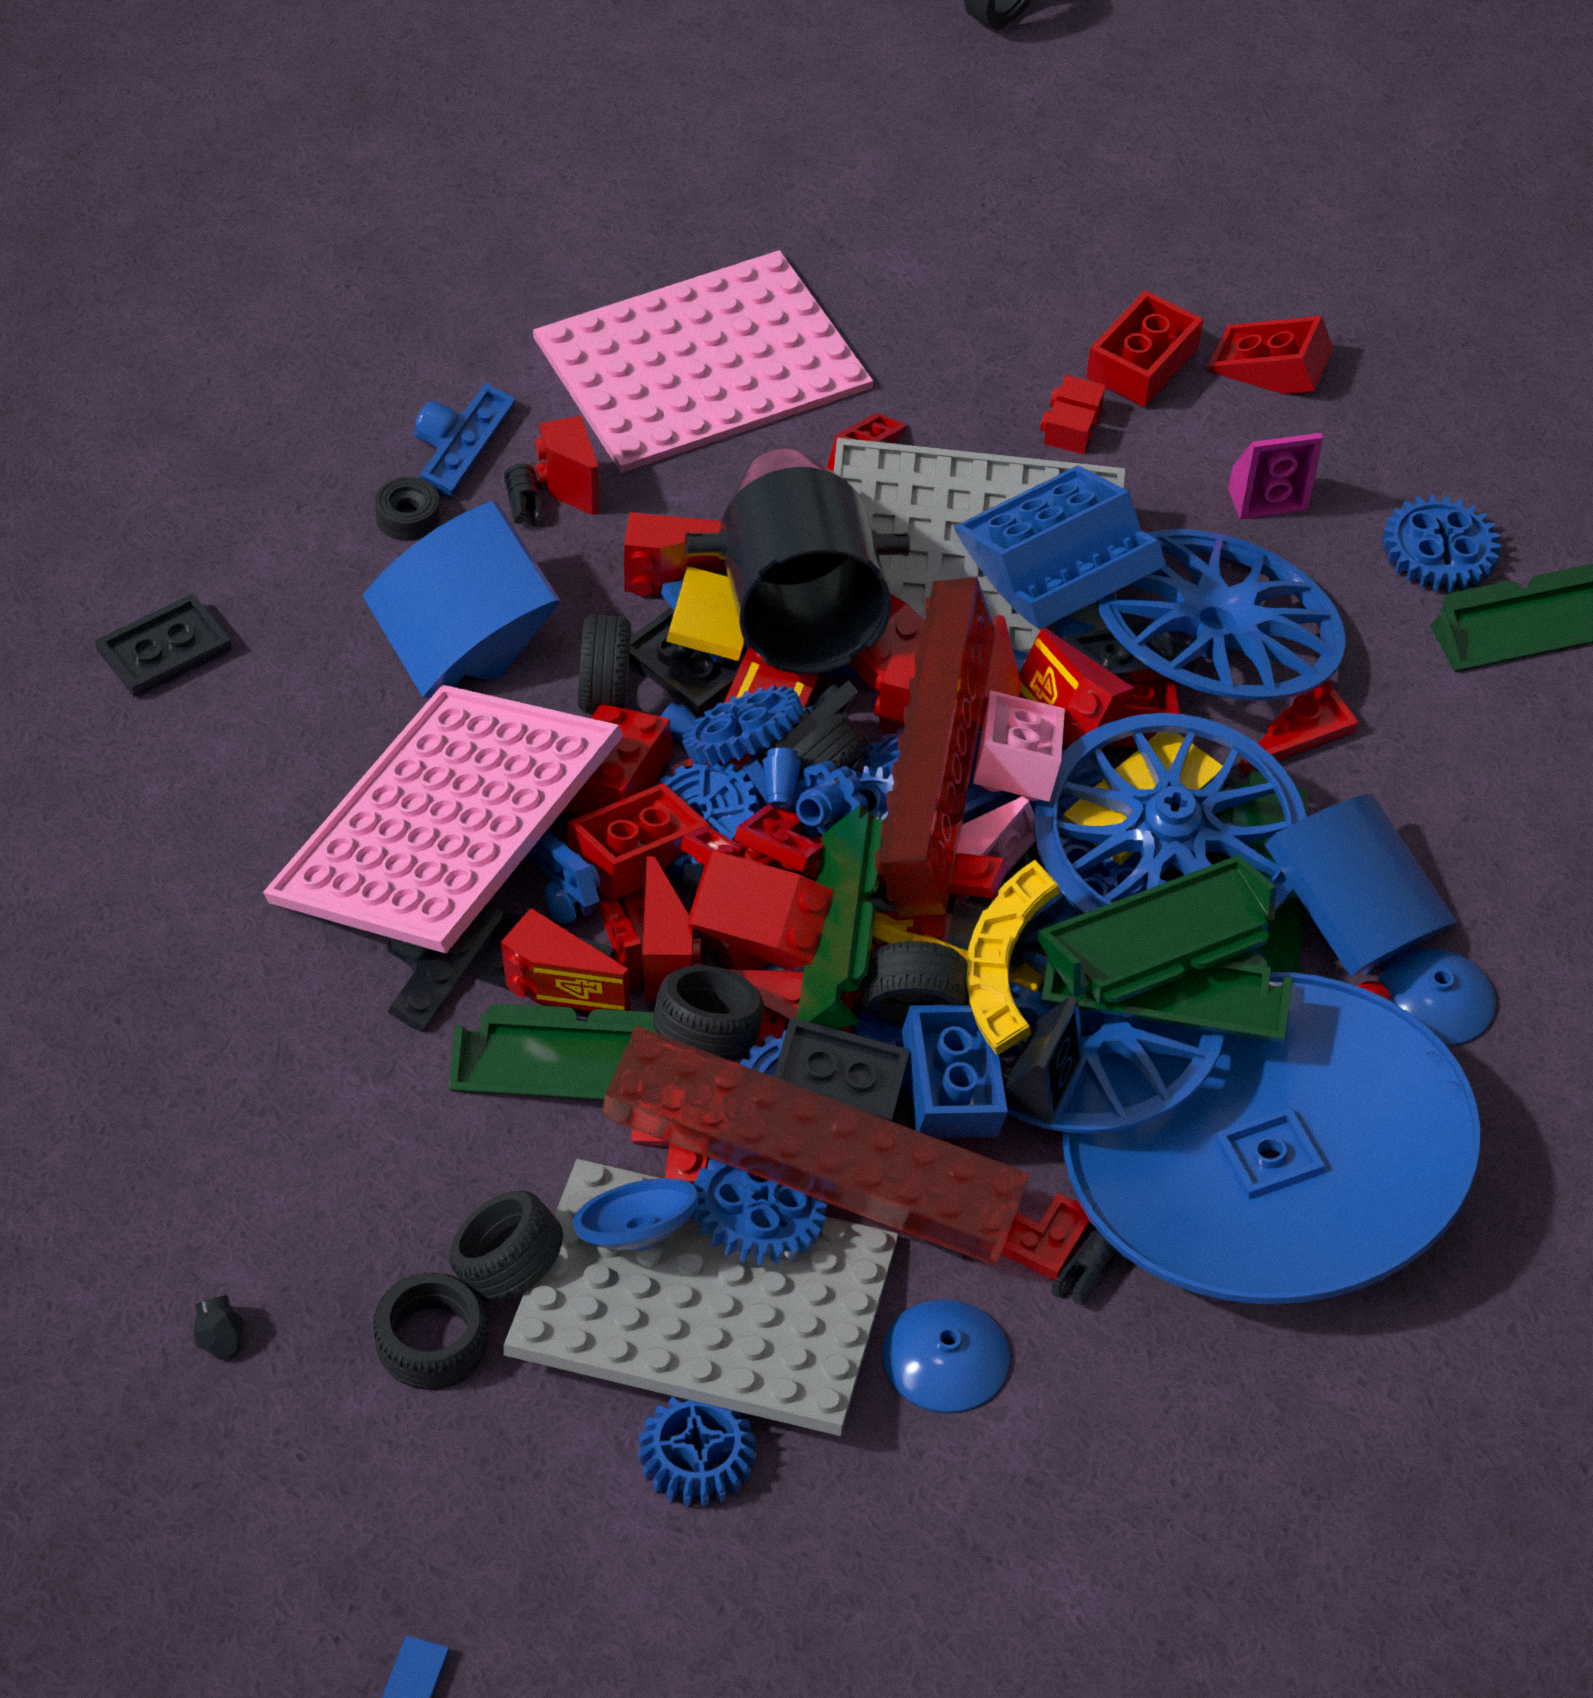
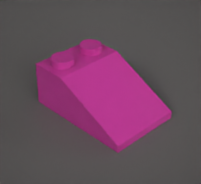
M1322 433L1255 441L1248 446L1232 466L1228 487L1240 519L1308 510L1323 443Z

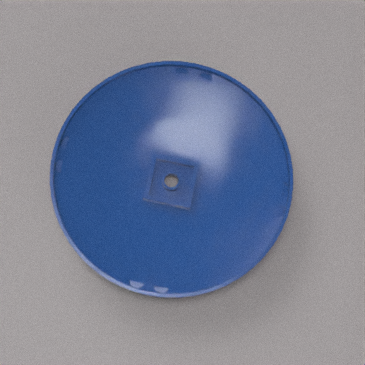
M1271 972L1269 985L1280 987L1284 977L1293 978L1285 1040L1283 1043L1225 1033L1219 1058L1210 1075L1197 1091L1172 1111L1153 1121L1113 1132L1090 1134L1062 1132L1064 1161L1069 1181L1088 1219L1105 1240L1143 1270L1170 1284L1221 1300L1251 1304L1311 1302L1360 1290L1408 1266L1425 1253L1447 1231L1460 1213L1471 1191L1480 1154L1479 1115L1467 1077L1447 1046L1425 1024L1408 1011L1375 993L1342 981L1316 975ZM1136 1019L1131 1024L1133 1028L1197 1048L1202 1037V1029ZM1146 1052L1166 1088L1182 1075L1192 1059ZM1120 1053L1103 1054L1100 1057L1101 1065L1123 1109L1142 1103L1157 1095V1092L1146 1076ZM1086 1071L1065 1112L1101 1113L1112 1111ZM1272 1149L1275 1152H1279L1280 1155L1273 1159H1267L1262 1157L1260 1153Z

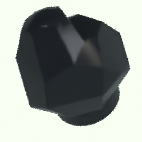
M228 1295L211 1298L195 1304L197 1316L195 1318L193 1337L196 1346L209 1352L219 1360L224 1361L233 1358L240 1349V1336L245 1321L235 1307L231 1306Z

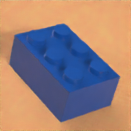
M971 1005L910 1006L902 1029L904 1048L910 1050L906 1065L917 1138L998 1137L1008 1113L999 1055L995 1054L977 1026Z

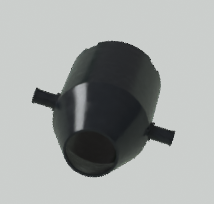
M778 449L759 456L747 467L724 512L718 533L686 532L684 549L686 556L718 555L719 559H724L742 636L749 649H753L764 659V663L789 673L818 674L847 666L853 662L852 657L863 651L867 646L871 649L881 638L890 619L891 596L879 555L908 556L910 537L908 532L876 533V530L871 529L861 497L846 480L803 452L793 449Z

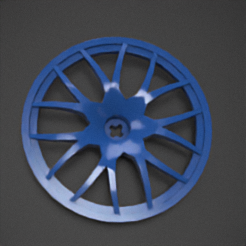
M1167 529L1147 533L1159 540L1162 553H1172L1181 561L1190 573L1194 583L1183 579L1168 566H1165L1127 586L1157 594L1168 602L1115 600L1114 592L1096 601L1099 613L1107 628L1131 654L1160 674L1193 689L1232 699L1271 701L1287 699L1312 691L1325 683L1336 672L1345 650V631L1340 615L1330 598L1308 575L1290 562L1260 546L1209 531ZM1194 553L1211 555L1208 565ZM1222 557L1233 560L1253 569L1243 583L1228 587L1220 576L1219 559ZM1260 572L1275 580L1257 582ZM1293 594L1307 609L1267 608L1258 606V604L1280 595ZM1120 613L1139 615L1156 621L1136 637L1126 625ZM1316 623L1321 639L1298 624ZM1183 631L1192 637L1191 645L1171 663L1145 645L1146 642L1163 633ZM1269 636L1284 637L1299 642L1320 653L1321 656L1312 667ZM1226 650H1238L1249 657L1258 669L1264 685L1233 684ZM1200 655L1212 658L1220 681L1194 674L1182 669V667ZM1269 659L1297 671L1301 676L1274 684Z
M1155 713L1126 717L1104 724L1072 743L1062 753L1061 764L1050 801L1040 799L1036 801L1034 830L1038 853L1045 871L1059 885V892L1081 914L1123 899L1146 881L1147 889L1158 886L1160 876L1172 865L1184 875L1211 866L1212 864L1206 858V852H1220L1230 857L1240 855L1254 868L1273 876L1270 882L1276 886V911L1286 901L1293 888L1277 864L1245 844L1271 838L1275 833L1307 816L1295 784L1285 769L1259 744L1242 733L1211 720L1184 714ZM1175 732L1187 734L1169 772H1167L1143 735L1144 733ZM1132 736L1155 784L1154 789H1136L1123 780L1111 766L1101 748L1114 741ZM1196 736L1215 741L1231 749L1219 773L1203 790L1187 789L1179 781L1184 762ZM1238 754L1256 767L1269 782L1246 788L1222 791ZM1090 755H1093L1100 772L1111 790L1079 785L1067 781L1077 767ZM1061 793L1123 813L1126 819L1122 823L1106 826L1067 823L1057 820L1058 802ZM1276 793L1282 806L1285 821L1263 826L1241 827L1223 824L1214 814ZM1171 807L1179 808L1178 812L1171 811ZM1059 833L1100 845L1071 864L1061 845ZM1121 852H1141V861L1134 871L1105 896L1098 894L1079 875L1080 872Z
M1067 903L1055 924L1079 916L1081 913L1070 903ZM1037 952L1036 956L1030 959L1027 964L1038 972L1044 980L1047 957ZM1009 981V988L1014 1003L1025 1020L1032 1021L1035 1024L1039 1018L1057 1006L1041 1003L1042 991L1034 992ZM1079 1009L1081 1036L1083 1033H1088L1089 1035L1082 1036V1061L1052 1124H1047L1007 1109V1114L1045 1129L1088 1134L1113 1132L1153 1121L1185 1102L1200 1088L1212 1072L1219 1058L1225 1033L1202 1030V1037L1197 1048L1133 1028L1131 1024L1136 1020L1135 1018ZM1019 1042L1000 1053L999 1058L1015 1056ZM1146 1052L1192 1059L1182 1075L1166 1088ZM1120 1053L1140 1069L1157 1092V1095L1142 1103L1123 1109L1101 1065L1100 1057L1103 1054ZM1086 1071L1112 1111L1101 1113L1065 1112Z

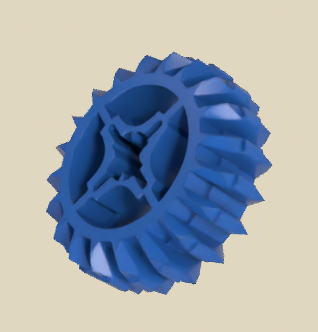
M672 1396L669 1400V1409L658 1405L655 1409V1418L647 1417L644 1423L645 1432H641L639 1435V1447L641 1449L638 1451V1460L641 1465H644L643 1475L645 1479H653V1489L656 1493L667 1488V1499L670 1503L679 1494L684 1495L683 1503L687 1508L692 1503V1497H700V1503L706 1508L709 1504V1495L714 1494V1497L723 1503L726 1499V1489L737 1494L740 1490V1481H748L751 1474L750 1467H753L756 1461V1453L753 1450L756 1448V1438L754 1434L750 1433L751 1424L749 1419H741V1412L727 1410L688 1399L680 1403ZM687 1426L682 1434L671 1436V1440L665 1441L673 1432ZM705 1426L714 1428V1429H716V1430H710V1429L706 1428ZM693 1437H696L697 1446H700L701 1460L698 1459L697 1450L693 1446ZM723 1456H729L722 1465L707 1471L712 1463L722 1461ZM676 1466H683L689 1469L691 1472L682 1470Z

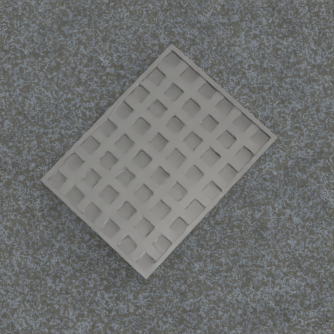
M837 438L834 473L846 480L861 497L871 529L876 530V533H909L910 551L908 556L879 555L891 594L906 602L930 626L949 612L957 613L955 653L963 654L998 614L1005 617L1012 647L1029 653L1040 630L1015 611L989 582L955 532L954 526L1077 465L1124 488L1125 468ZM1096 601L1068 615L1070 618L1094 625L1095 631L1108 629L1099 613ZM1058 621L1046 626L1045 628L1053 633V630Z
M576 1159L554 1215L563 1229V1242L560 1253L553 1266L543 1278L524 1292L504 1343V1356L841 1436L894 1256L898 1233L826 1217L822 1233H820L816 1245L810 1244L807 1254L797 1251L794 1261L789 1260L782 1254L779 1265H775L770 1257H765L763 1264L758 1265L755 1256L749 1255L745 1262H741L740 1252L736 1250L728 1256L724 1255L726 1245L722 1243L712 1247L710 1243L713 1234L700 1235L701 1223H694L692 1217L674 1234L648 1250L621 1251L597 1247L583 1241L576 1235L573 1226V1218L576 1212L591 1199L613 1188L637 1181L657 1179L658 1177Z

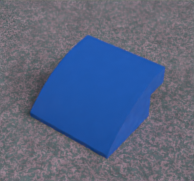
M1079 465L954 526L957 536L989 582L1015 611L1039 630L1166 566L1159 540L1140 529L1129 491Z
M495 501L482 504L453 518L420 539L395 559L362 595L422 697L429 699L442 685L455 688L465 675L491 681L500 679L561 602L502 508Z
M1373 794L1357 796L1316 812L1275 833L1265 844L1350 977L1362 971L1368 974L1458 923Z

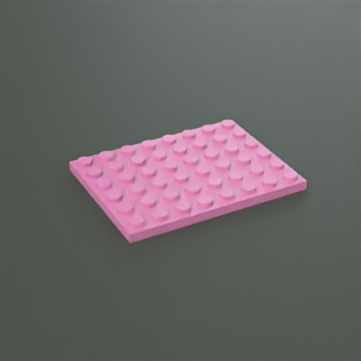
M780 250L533 329L535 341L620 473L873 388V380Z
M442 685L263 893L268 903L447 953L621 740L623 734L617 724Z

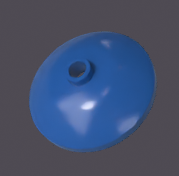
M1421 948L1405 952L1390 961L1379 978V982L1384 984L1389 990L1391 1002L1408 1011L1425 1024L1447 1047L1462 1045L1479 1037L1488 1028L1495 1013L1496 997L1488 977L1472 961L1448 950Z
M657 1178L637 1181L613 1188L588 1201L576 1212L573 1218V1226L576 1235L593 1246L621 1251H644L667 1239L681 1228L694 1214L699 1204V1197L695 1186L685 1180Z
M936 1299L910 1307L893 1321L884 1338L882 1361L888 1380L903 1398L922 1409L951 1414L975 1409L988 1402L997 1394L1007 1378L1010 1365V1350L1000 1326L983 1310L962 1301ZM949 1339L954 1341L955 1343L952 1345H946L942 1343L941 1340Z

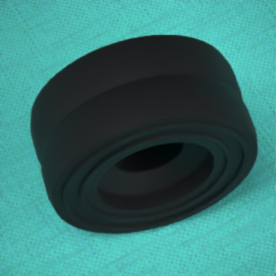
M400 477L390 480L378 490L375 497L377 525L385 535L396 540L414 541L422 539L435 530L441 520L440 498L437 490L429 482L416 477ZM407 505L417 508L415 512L411 513L398 511L401 507Z

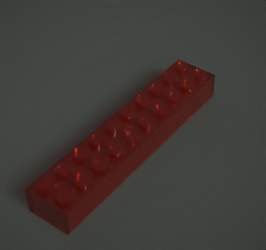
M977 577L933 581L931 595L925 600L926 620L925 624L920 625L921 646L920 651H916L914 655L916 672L915 677L909 681L910 702L908 706L904 707L903 713L905 728L904 733L899 734L898 737L900 754L898 762L893 763V789L887 793L888 815L887 820H883L881 823L883 841L881 850H877L875 854L876 870L878 874H883L887 898L889 901L894 902L899 917L946 914L996 633Z
M637 1025L629 1039L604 1100L602 1117L767 1180L776 1181L780 1185L996 1266L1030 1175L1027 1172Z

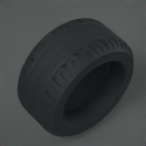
M589 615L584 619L578 689V707L582 712L594 714L599 705H609L623 709L626 707L631 622L625 617Z
M842 713L831 715L793 748V750L799 753L798 759L802 762L798 779L803 778L805 768L824 761H831L836 769L843 766L851 768L869 749L867 738L862 735V732L856 728L846 715Z
M905 941L882 946L870 954L868 973L862 979L861 998L863 1006L871 1015L881 1021L904 1026L910 1006L968 1005L967 961L954 949L937 943Z
M688 966L672 972L662 981L653 1013V1025L660 1039L671 1049L684 1056L707 1062L730 1061L747 1054L756 1044L764 1014V1001L753 984L739 974L714 966Z
M529 1191L506 1192L482 1204L463 1222L451 1244L449 1253L450 1265L454 1273L462 1281L466 1282L467 1285H470L481 1300L488 1302L508 1300L530 1289L550 1270L561 1250L563 1229L558 1219L535 1194Z
M417 1273L415 1276L410 1275L409 1278L405 1277L403 1281H398L382 1296L373 1318L375 1348L381 1364L396 1380L413 1388L419 1387L420 1389L426 1388L427 1390L431 1388L438 1389L439 1387L445 1388L447 1385L452 1386V1384L458 1383L460 1379L461 1381L464 1380L479 1365L486 1351L488 1332L483 1302L470 1285H467L460 1278H455V1276H450L447 1273ZM427 1308L448 1310L459 1316L467 1325L464 1333L456 1342L436 1351H419L403 1344L394 1333L398 1325L407 1316Z

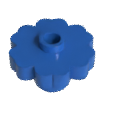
M824 761L805 768L803 778L797 780L792 805L796 808L797 816L804 823L803 827L809 835L816 836L821 833L823 836L825 832L860 804L867 808L868 802L866 797L858 793L862 786L861 780L856 775H853L849 767L843 766L836 769L831 761Z

